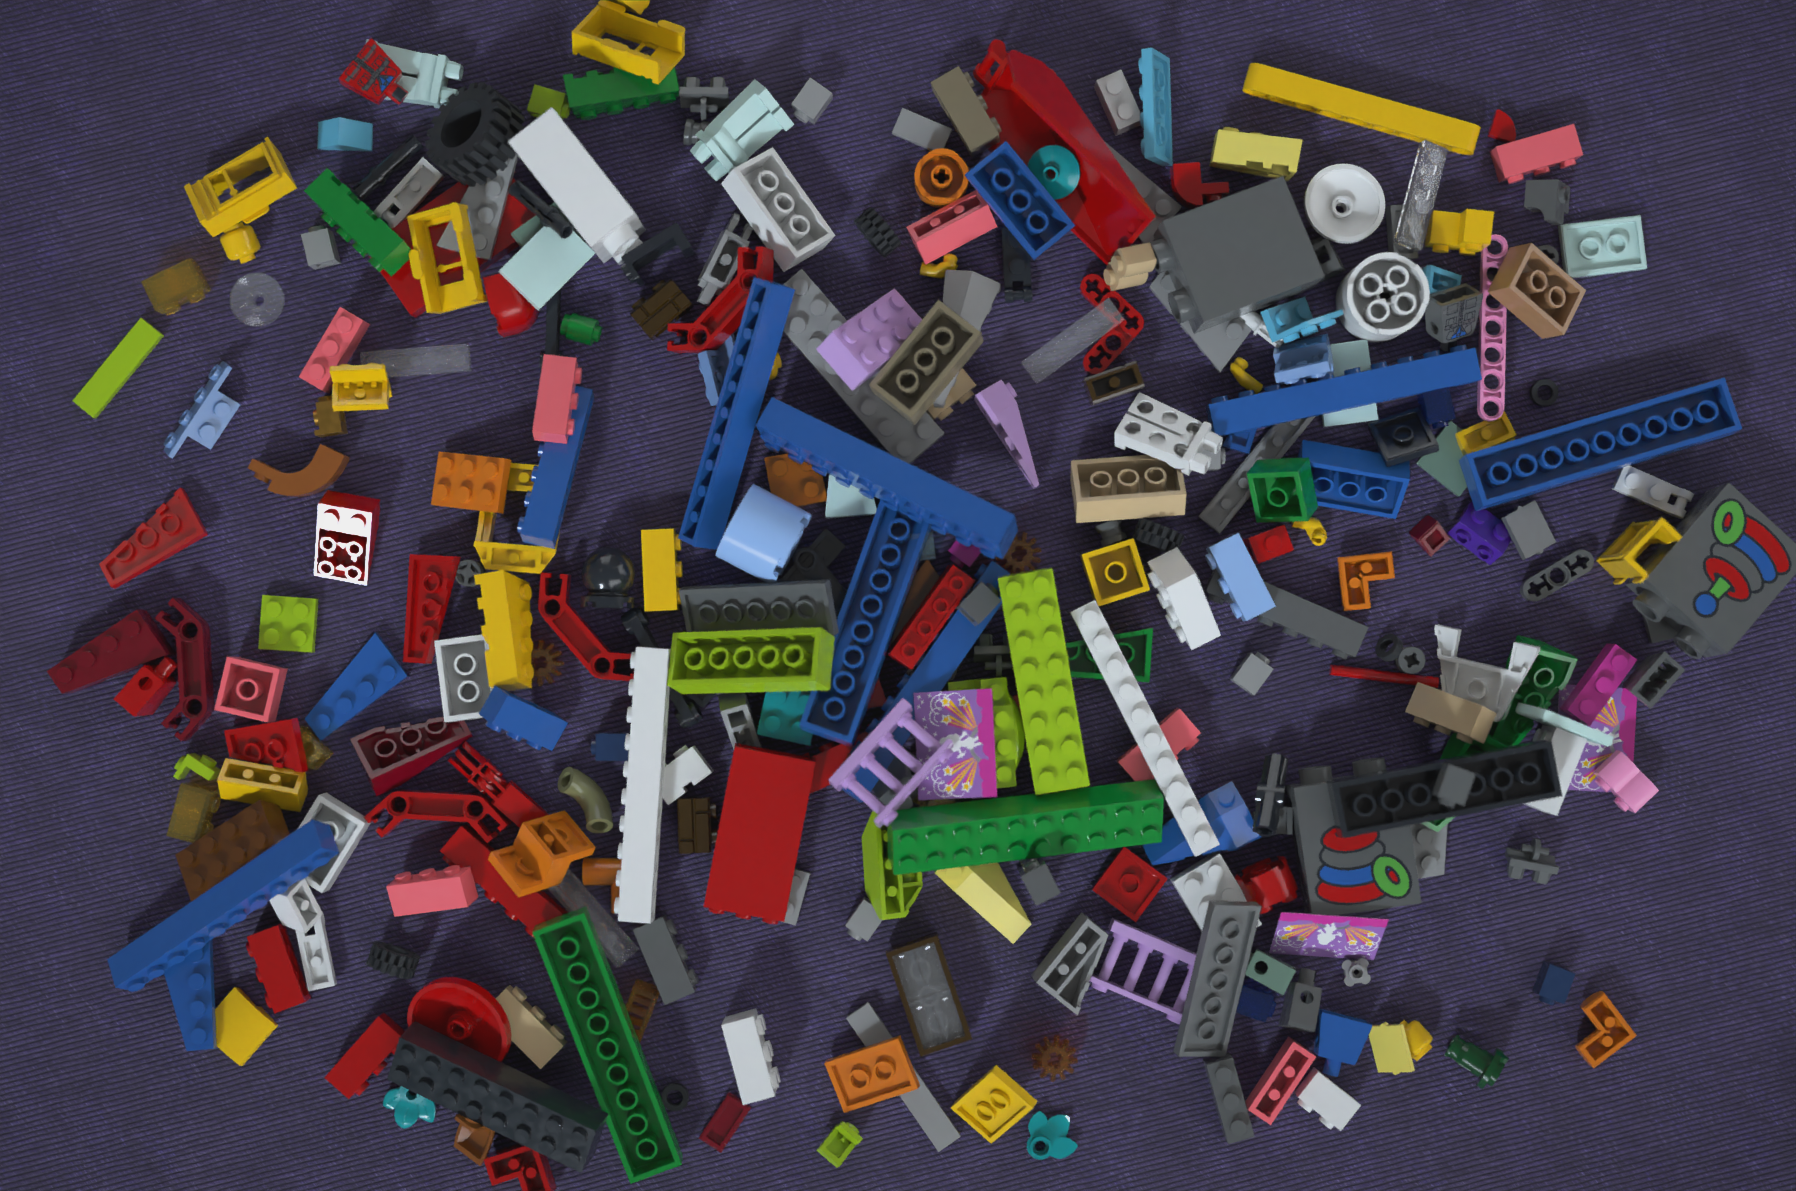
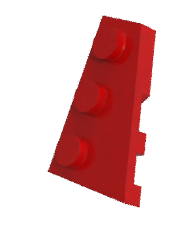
M298 717L224 730L229 757L255 763L272 764L278 768H291L301 773L309 771Z

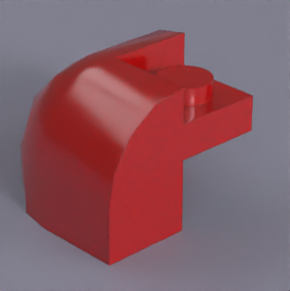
M501 274L483 277L491 315L494 314L498 326L496 327L498 333L503 337H507L530 329L536 322L540 309L537 310Z

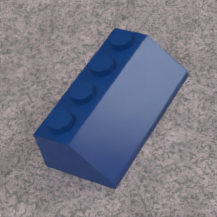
M1007 141L964 175L1033 260L1075 226Z
M1302 440L1297 458L1309 457L1318 506L1393 519L1397 518L1410 481L1409 461L1387 467L1381 454L1377 452Z

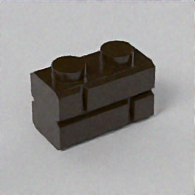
M672 279L668 282L665 280L660 281L652 289L654 294L648 299L640 298L631 307L633 311L630 315L652 341L668 329V323H675L694 307Z
M1136 361L1089 376L1082 381L1091 406L1141 390L1145 387Z
M711 797L678 798L679 854L711 853L713 846L716 844L718 834L717 830H712V819H717V803H712Z

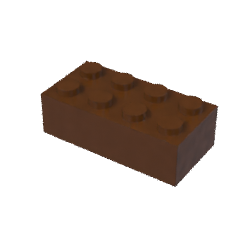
M258 800L175 855L191 902L290 835L279 805Z

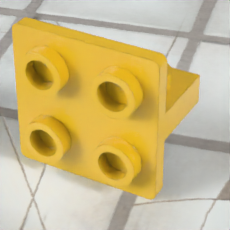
M368 363L366 365L341 364L339 366H330V375L333 382V411L389 409V398L392 397V390L384 364Z

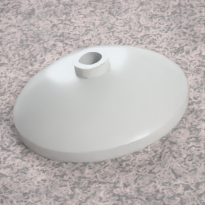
M1335 164L1319 171L1310 181L1304 196V209L1311 226L1321 236L1337 243H1355L1370 236L1380 225L1385 213V197L1380 184L1368 171L1352 164ZM1336 206H1341L1344 209V213H1339L1336 210Z

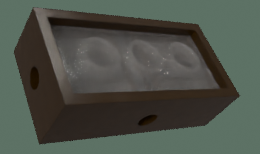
M934 932L887 948L886 956L920 1056L922 1057L972 1040V1034L938 933Z

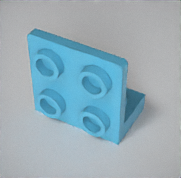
M1303 297L1266 309L1261 312L1272 343L1283 339L1285 344L1300 338L1299 333L1306 337L1318 332V326L1324 329L1336 324L1335 318L1344 315L1341 309L1313 319L1306 298Z

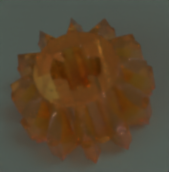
M1023 532L1019 541L1016 534L1003 559L996 557V561L1006 560L1007 563L1002 565L1003 569L1006 570L1009 566L1012 567L1010 574H1015L1017 568H1019L1020 573L1025 572V566L1029 571L1035 570L1030 562H1041L1040 558L1033 557L1034 553L1041 552V548L1032 549L1030 547L1036 543L1037 540L1035 538H1032L1028 543L1025 542L1027 538L1026 532ZM1015 547H1021L1020 551L1025 550L1026 555L1022 557V562H1016L1017 558L1012 559L1011 554L1015 552Z
M539 640L538 649L533 643V651L531 652V665L534 670L532 682L537 677L538 686H543L544 677L549 684H552L554 678L551 673L555 676H561L562 672L556 669V666L565 665L564 661H556V658L562 655V651L559 650L552 653L555 648L554 643H550L545 649L544 640ZM545 657L546 661L544 662H547L546 668L538 669L536 667L538 663H535L536 658Z
M1054 1035L1052 1043L1045 1036L1043 1037L1044 1047L1040 1043L1035 1044V1048L1041 1053L1031 1054L1032 1059L1038 1060L1033 1064L1034 1070L1042 1069L1039 1074L1041 1078H1045L1050 1073L1051 1082H1055L1056 1074H1059L1061 1080H1065L1066 1077L1063 1071L1066 1070L1072 1074L1074 1069L1069 1064L1078 1062L1076 1057L1070 1056L1076 1052L1074 1046L1067 1048L1069 1044L1067 1038L1063 1039L1059 1044L1058 1035ZM1054 1052L1056 1056L1061 1054L1058 1057L1059 1062L1053 1064L1052 1060L1050 1063L1048 1062L1051 1059L1050 1054Z

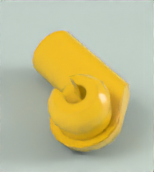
M945 254L943 262L939 264H925L922 262L920 275L939 279L945 278L946 270L957 269L958 265L956 263L958 258L953 254Z
M1237 357L1234 363L1230 364L1231 373L1241 386L1248 391L1254 390V394H1258L1263 385L1245 372L1248 362L1241 357Z
M1311 517L1309 521L1292 522V527L1305 529L1314 545L1321 546L1326 542L1327 533L1319 519Z

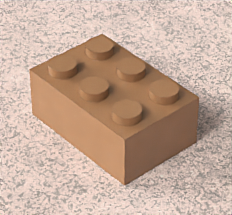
M1532 243L1509 248L1488 290L1489 294L1542 339L1565 335L1586 292L1581 285Z

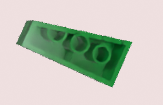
M615 67L609 71V74L593 70L586 71V75L582 78L574 79L573 74L563 75L569 107L576 118L581 117V120L594 119L597 117V114L607 112L608 115L619 114L623 112V108L634 106V109L647 108L650 106L649 103L660 101L661 104H667L676 101V97H680L676 67L668 73L659 85L652 83L650 78H645L642 75L638 76Z
M328 168L304 190L324 212L321 218L331 228L337 225L339 228L336 232L347 243L352 239L355 242L352 247L362 257L368 254L371 257L368 262L378 272L384 269L392 277L409 260V252L411 251L409 246L384 221L378 218L363 201H360L344 183H341Z
M1153 628L1113 635L1136 681L1150 682ZM1084 640L1065 643L1071 677L1104 679Z

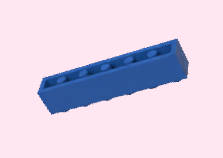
M575 387V393L579 394L577 410L572 409L571 419H575L574 434L568 435L567 444L540 442L538 456L541 457L539 466L533 467L531 481L534 482L532 491H527L524 507H527L525 517H520L517 532L520 533L524 543L555 549L594 402L593 389Z

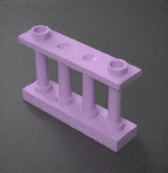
M904 698L901 699L828 780L838 792L843 787L845 789L849 788L878 814L874 823L879 828L883 824L888 826L896 818L898 807L939 762L944 764L954 752L951 750L954 747L952 740L948 738L941 745L912 719L910 714L913 711L912 706ZM898 726L901 728L905 727L934 752L924 765L893 739L894 735L892 733ZM880 746L882 748L886 747L916 773L905 786L874 759L875 756L873 754ZM861 767L864 769L868 768L897 794L887 806L882 804L856 780L855 773Z
M1112 918L1108 928L1114 932L1112 935L1114 940L1099 975L1092 974L1090 982H1092L1091 987L1106 993L1107 989L1166 1013L1168 1020L1180 1024L1197 953ZM1128 939L1138 942L1137 947L1139 950L1124 986H1120L1109 981V977L1124 942L1127 943ZM1155 949L1164 953L1162 956L1164 961L1151 992L1146 997L1133 990L1149 953H1152ZM1178 960L1188 963L1187 968L1189 971L1172 1008L1158 1001L1174 963L1177 964Z

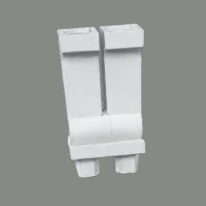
M1139 392L1128 409V414H1125L1115 430V447L1123 450L1129 447L1152 456L1174 468L1182 469L1181 472L1189 476L1192 470L1202 474L1207 472L1211 464V457L1202 454L1205 449L1217 454L1222 446L1223 437L1211 431L1212 424L1206 421L1202 424L1197 419Z

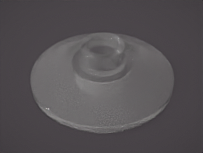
M250 273L241 277L233 286L230 294V306L236 318L242 323L252 327H262L271 324L280 316L284 307V293L280 284L271 276L263 273ZM262 296L264 303L261 306H257L256 299Z

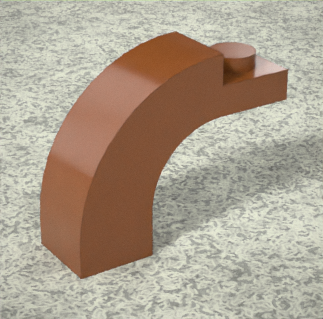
M320 444L310 464L301 471L284 473L253 458L248 469L255 472L253 477L265 483H269L272 480L267 489L268 491L285 496L304 497L319 493L331 486L343 473L350 457Z

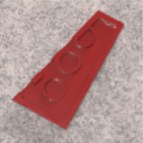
M410 554L403 662L432 664L435 653L434 641L439 639L461 557Z

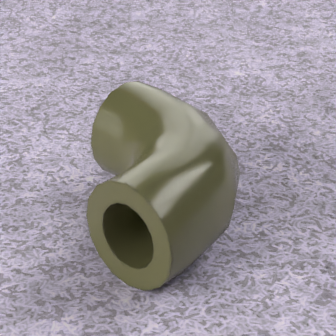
M572 767L565 768L558 779V790L574 798L581 806L588 831L592 833L610 831L613 828V816L610 803L603 790L591 777Z

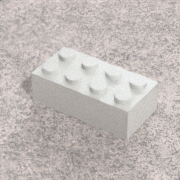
M773 147L733 168L721 183L766 248L774 250V259L783 272L823 250L835 237L833 231Z

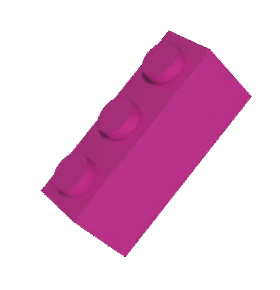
M1606 644L1560 707V710L1576 722L1590 726L1634 666L1637 659L1616 644Z

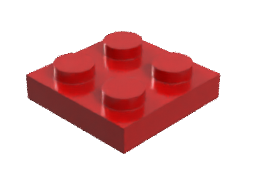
M1122 847L1092 887V890L1136 922L1168 878L1129 849Z

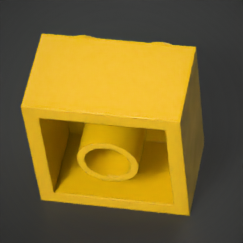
M1134 538L1079 555L1093 600L1096 601L1098 606L1150 590Z

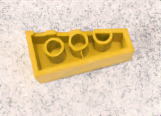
M504 570L474 575L475 585L480 584L482 597L477 598L478 608L483 609L486 624L481 626L482 636H484L486 643L489 645V649L484 651L489 687L494 688V686H497L506 691L532 688L534 670L531 665L533 642L530 626L533 619L530 612V599L532 598L530 583Z

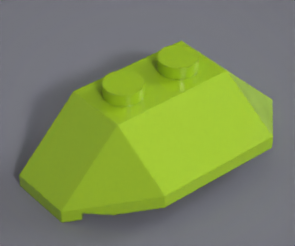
M872 810L862 834L865 892L879 920L903 918L907 916L909 908L915 902L923 887L922 872L893 874L888 857L887 826L883 824L879 828L875 825L874 820L878 814Z

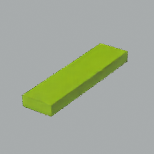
M140 318L73 399V402L96 419L164 335L145 319Z

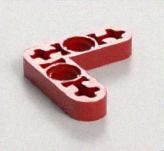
M1089 274L1080 283V293L1113 324L1083 358V369L1086 373L1095 375L1103 372L1140 333L1144 327V319L1115 290L1111 291L1110 286L1105 283V280L1097 274ZM1095 280L1098 283L1096 287L1098 291L1102 293L1106 289L1109 293L1105 294L1100 303H1098L1095 299L1099 295L1095 291L1088 293L1086 291L1088 286L1085 282L1089 281L1092 283ZM1106 299H1117L1119 309L1113 313L1108 312L1104 307ZM1124 307L1129 310L1124 314L1129 319L1135 317L1138 320L1136 322L1137 329L1132 327L1128 330L1125 327L1127 321L1123 317L1119 321L1115 319V317L1120 315ZM1112 335L1118 337L1121 342L1120 348L1115 351L1108 349L1105 343L1106 339ZM1098 346H1100L1104 353L1111 356V358L1108 360L1104 356L1099 362L1102 367L1100 369L1097 367L1091 369L1089 368L1090 360L1088 358L1092 357L1095 359L1101 353V351L1097 350Z

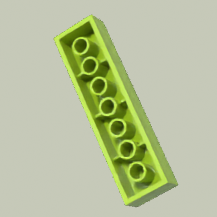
M1049 567L998 576L1035 795L1090 786L1053 569Z

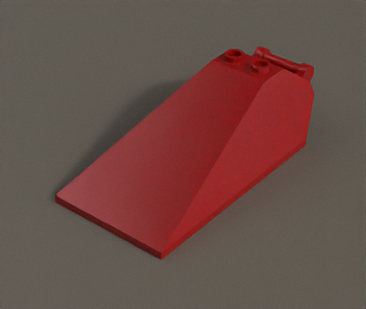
M993 40L988 46L987 55L973 70L975 79L985 87L981 93L988 106V109L985 111L990 119L995 117L1002 130L999 132L1000 142L988 148V150L992 153L1007 141L1027 167L1032 155L1042 147L1059 145L1070 150L1079 162L1080 180L1071 194L1061 199H1055V201L1075 224L1071 231L1107 265L1111 262L1115 251L1119 248L1131 246L1156 216L1057 74L1044 62L1016 50H1011L1007 53L1005 51L1006 46L1001 40ZM997 61L1000 66L992 76L990 68ZM1048 169L1047 171L1048 177L1055 178L1056 173L1053 169Z

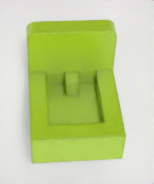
M191 753L186 756L183 755L174 767L177 771L173 777L177 780L184 779L189 771L193 770L208 781L217 779L221 769L216 767L217 762L206 755L201 757L196 753Z
M842 1121L835 1125L816 1151L838 1168L863 1138L858 1134L859 1130L854 1125Z

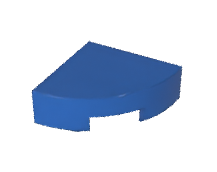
M1257 429L1230 434L1222 446L1249 454Z

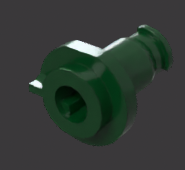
M1459 1035L1454 1036L1444 1056L1452 1058L1460 1066L1479 1077L1476 1082V1086L1483 1089L1486 1084L1492 1087L1509 1059L1503 1054L1504 1051L1496 1048L1493 1054L1470 1042L1460 1039Z

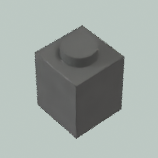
M980 582L957 605L956 609L974 626H977L1001 602L997 597L999 592L991 584L987 583L985 585L983 582Z
M1443 763L1432 794L1439 797L1438 803L1452 808L1455 807L1456 803L1464 806L1475 773Z

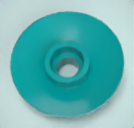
M1048 145L1037 150L1029 160L1028 168L1054 200L1068 196L1077 187L1080 180V165L1075 155L1067 148L1059 145ZM1048 169L1055 171V178L1048 177Z

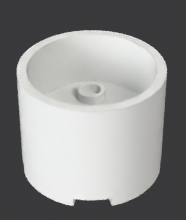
M1392 252L1375 254L1366 258L1343 278L1336 294V310H1343L1344 315L1340 316L1339 319L1346 330L1353 336L1368 342L1388 341L1409 330L1421 319L1429 303V284L1418 264H1414L1408 258ZM1382 292L1384 294L1389 293L1390 298L1387 300L1385 298L1380 299L1379 294Z

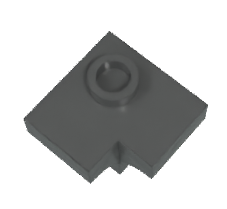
M1558 179L1526 180L1524 207L1531 212H1542L1544 220L1552 225H1563L1564 214L1569 212L1570 187Z

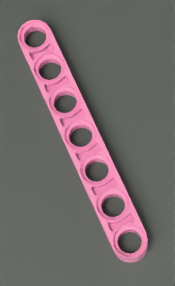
M1498 234L1492 235L1491 241L1495 240L1501 244V252L1494 255L1486 247L1481 251L1480 292L1483 293V298L1479 310L1478 362L1482 380L1478 381L1477 411L1480 418L1488 422L1495 421L1501 417L1505 406L1507 308L1501 303L1498 308H1490L1486 304V297L1489 295L1488 290L1493 282L1488 279L1487 270L1490 267L1499 269L1508 252L1506 239ZM1488 321H1495L1499 324L1500 331L1497 335L1487 333L1485 326ZM1492 347L1499 352V359L1496 362H1489L1485 358L1487 348ZM1492 374L1498 378L1499 383L1496 389H1489L1485 386L1484 379L1486 375ZM1491 401L1498 406V412L1495 416L1485 414L1483 407L1486 402Z

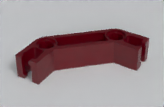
M172 598L168 604L178 609L184 616V619L177 624L169 618L171 615L163 610L159 612L155 619L176 637L180 702L161 724L166 729H176L179 726L176 721L182 715H185L190 719V723L183 732L177 731L174 736L180 741H188L214 711L210 628L206 620L181 598ZM192 623L198 629L196 636L193 638L188 634V627ZM196 699L202 703V710L199 714L195 713L192 708L193 702Z

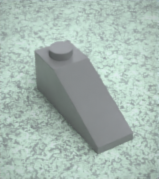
M746 693L718 695L720 712L733 750L735 743L763 748L760 737L757 734V727Z

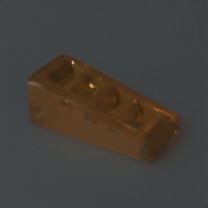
M636 979L627 1001L626 1009L628 1013L632 1012L644 1017V1020L629 1015L632 1024L640 1027V1030H634L639 1042H641L660 993L657 986ZM633 1001H635L642 1005L648 1006V1009L642 1008L632 1003Z

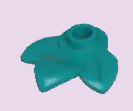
M402 1086L390 1089L386 1093L383 1106L395 1109V1121L401 1128L411 1127L418 1118L427 1122H433L436 1116L435 1102L418 1094L412 1095L408 1092V1089Z
M1038 1111L1031 1117L1028 1124L1031 1136L1027 1140V1150L1033 1158L1043 1160L1051 1156L1062 1159L1071 1155L1077 1149L1078 1145L1076 1142L1066 1137L1070 1126L1069 1116L1059 1114L1047 1120V1117L1041 1111ZM1038 1141L1045 1143V1147L1041 1150L1035 1148V1144Z

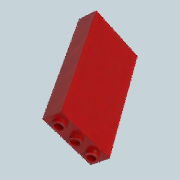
M460 182L456 183L414 214L454 202L460 204L469 186L467 184L465 186ZM510 193L508 194L491 261L477 257L480 273L519 246L511 233L536 216L514 196H511ZM405 219L392 228V230L412 250L414 248L408 219ZM449 222L429 227L437 268L441 264L449 265L461 261L459 252L437 246ZM410 259L392 277L384 269L381 271V274L411 316L417 318L426 311L420 279L413 277ZM463 266L448 269L444 273L438 272L440 285L443 286L464 280Z
M735 743L703 906L709 908V912L715 914H724L725 911L736 913V917L742 919H751L752 916L762 918L763 922L769 924H778V921H785L816 758Z

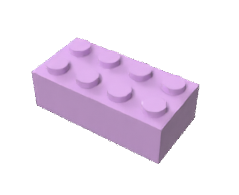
M894 288L832 331L816 350L853 391L885 366L922 319Z

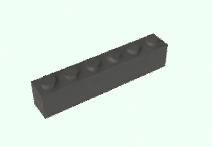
M1215 568L1212 570L1203 592L1209 594L1207 599L1214 603L1223 605L1225 601L1231 604L1233 601L1229 593L1224 594L1217 580L1221 577ZM1264 582L1275 607L1258 615V622L1272 627L1273 623L1282 626L1281 632L1297 638L1298 634L1307 637L1306 643L1322 649V646L1325 645L1332 648L1331 654L1346 660L1348 656L1356 657L1369 627Z

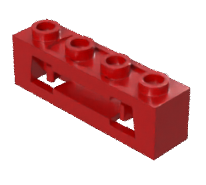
M948 565L890 645L887 655L905 668L912 670L975 580L955 565Z

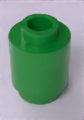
M576 313L572 315L565 314L560 334L565 335L566 339L592 346L594 341H599L602 327L598 326L599 320Z

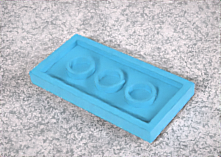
M1153 48L1141 49L1142 57L1139 58L1138 63L1139 71L1142 74V85H1140L1139 94L1143 101L1140 123L1142 128H1144L1141 151L1145 159L1160 166H1172L1170 58Z

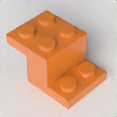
M564 810L523 822L513 845L492 851L488 860L518 897H522L561 884L571 861L592 855L596 847Z

